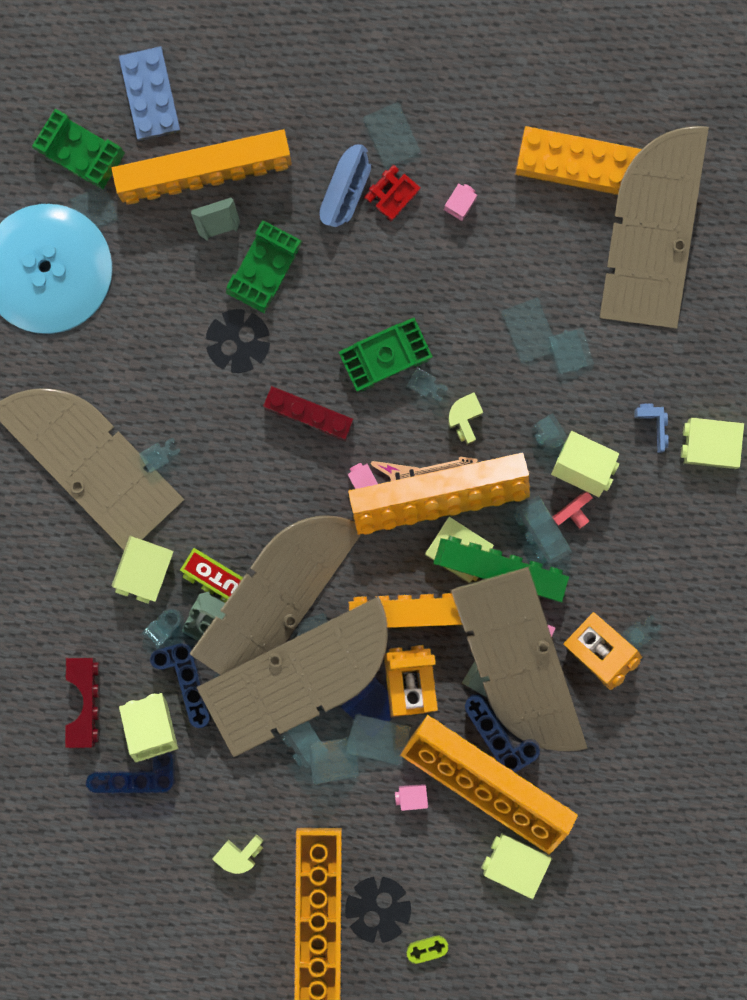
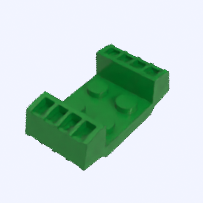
M54 109L32 145V148L102 190L113 174L111 167L118 166L125 155L124 150L109 139L105 141L71 121L68 115L57 109Z
M262 220L255 232V240L236 275H232L226 287V294L265 314L303 241Z
M415 318L396 324L339 351L351 381L359 393L373 387L375 383L412 366L417 367L424 364L433 357Z

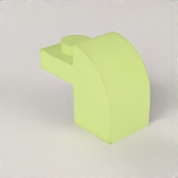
M475 393L457 400L452 406L448 417L450 429L459 426V429L456 430L461 442L465 441L467 445L476 441L468 421L483 414Z
M256 834L243 851L228 840L214 856L213 860L228 872H246L255 865V862L249 857L252 855L255 858L263 847L260 844L263 839Z

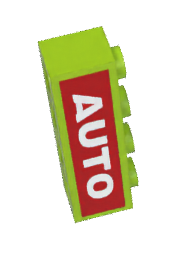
M193 548L180 569L184 573L183 578L193 584L195 581L203 584L201 589L209 592L211 595L214 592L222 596L220 600L226 603L243 579L237 573Z

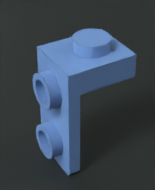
M640 404V408L634 410L635 419L657 418V452L663 453L665 448H668L669 443L668 435H665L664 426L668 425V414L664 413V407H653V404Z

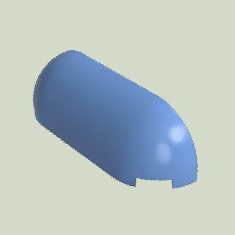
M358 144L350 147L338 162L320 208V219L322 223L328 226L337 227L344 222H348L355 211L371 170V164L368 162L366 153L368 150L363 145Z

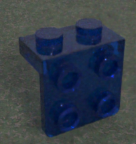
M375 677L359 694L341 705V708L370 737H373L394 718L390 714L388 691Z

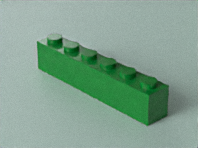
M449 536L448 539H440L433 564L485 580L529 567L538 596L562 602L569 579L568 576L562 575L563 570L550 567V570L542 569L543 564L530 561L529 564L522 562L523 558L511 554L509 558L503 557L502 551L490 548L489 552L481 550L482 545L469 542V546L461 544L462 539Z

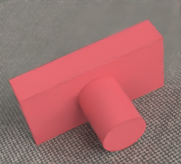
M587 491L582 492L551 517V521L555 526H559L570 517L579 529L589 522V519L580 508L593 497Z

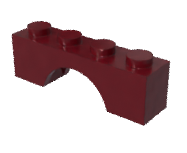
M271 386L263 405L267 411L299 421L345 442L354 422L353 418Z
M66 658V681L73 683L80 690L83 697V709L75 721L65 725V748H92L99 741V730L95 729V720H99V707H95V698H99V684H95V676H99V662H96V658Z

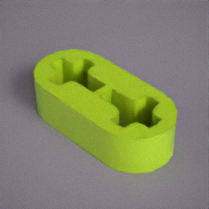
M433 936L415 941L408 946L407 957L415 964L442 957L448 951V943L442 936ZM435 941H439L440 944L444 943V946L441 947V952H437L436 949L429 950L428 948L433 947ZM414 947H417L418 950L426 949V952L420 953V958L410 954L413 952Z

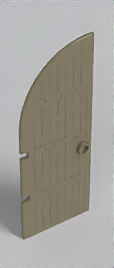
M692 126L667 132L647 144L628 166L619 188L615 217H623L622 224L614 223L607 265L608 268H615L614 274L606 273L600 318L677 328L709 127Z
M31 389L15 393L0 401V422L123 550H125L129 536L143 540L184 501L183 497L154 467L148 473L143 469L149 462L119 431L112 437L108 432L114 426L93 405L84 399L56 389Z
M315 516L298 521L278 533L265 546L250 567L255 571L254 575L251 577L249 574H246L220 610L226 614L221 620L219 617H215L190 655L222 675L286 643L360 537L357 534L355 522L337 516Z
M529 567L452 589L451 593L464 631L473 630L474 635L468 636L467 639L480 677L489 676L490 680L484 681L483 686L490 706L501 724L520 740L533 739L543 749L555 751L588 749Z
M378 596L197 687L233 757L274 738L271 731L274 728H277L279 734H282L319 716L320 713L317 707L321 705L325 712L347 702L359 694L371 682L383 661L388 639L387 619L382 602Z

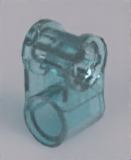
M168 609L154 620L142 634L144 636L147 635L156 644L155 647L158 649L181 626L184 619L183 614L178 609ZM171 612L175 613L178 618L175 625H171L167 621V616Z

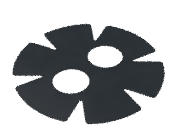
M233 309L222 313L226 326L217 319H214L206 333V340L218 342L206 347L210 359L222 370L232 360L231 373H244L253 370L254 367L250 357L261 364L270 348L269 342L258 340L270 335L264 321L256 314L251 313L244 323L245 310ZM244 327H250L254 331V338L250 342H243L239 338V331ZM227 340H232L237 345V350L233 355H225L222 352V344Z
M375 877L366 878L354 886L361 899L348 895L346 900V918L359 917L357 921L350 925L351 930L359 938L374 943L378 930L382 943L389 942L398 937L403 931L395 921L408 924L411 916L410 901L397 902L406 894L404 888L396 881L387 877H382L379 889L377 888ZM385 892L391 895L392 904L388 908L378 906L376 899L380 893ZM370 911L378 913L380 917L379 924L375 927H369L364 922V916Z

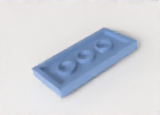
M156 47L120 55V64L138 141L181 132L162 48Z

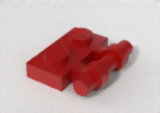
M394 165L388 171L385 170L381 174L382 178L368 189L369 192L364 197L369 203L375 197L378 198L380 201L376 208L390 221H393L421 190V187L405 173L398 180L395 175L399 172V169ZM388 183L392 184L393 187L386 194L382 192Z

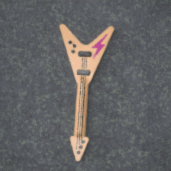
M459 457V460L424 468L372 461L371 465L388 475L391 481L477 463L478 460Z

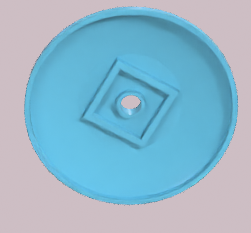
M38 204L20 209L0 223V315L16 327L29 332L53 334L77 327L98 310L110 287L112 259L104 236L90 219L66 206ZM48 261L51 264L50 270L45 273L41 272L39 269L40 264Z

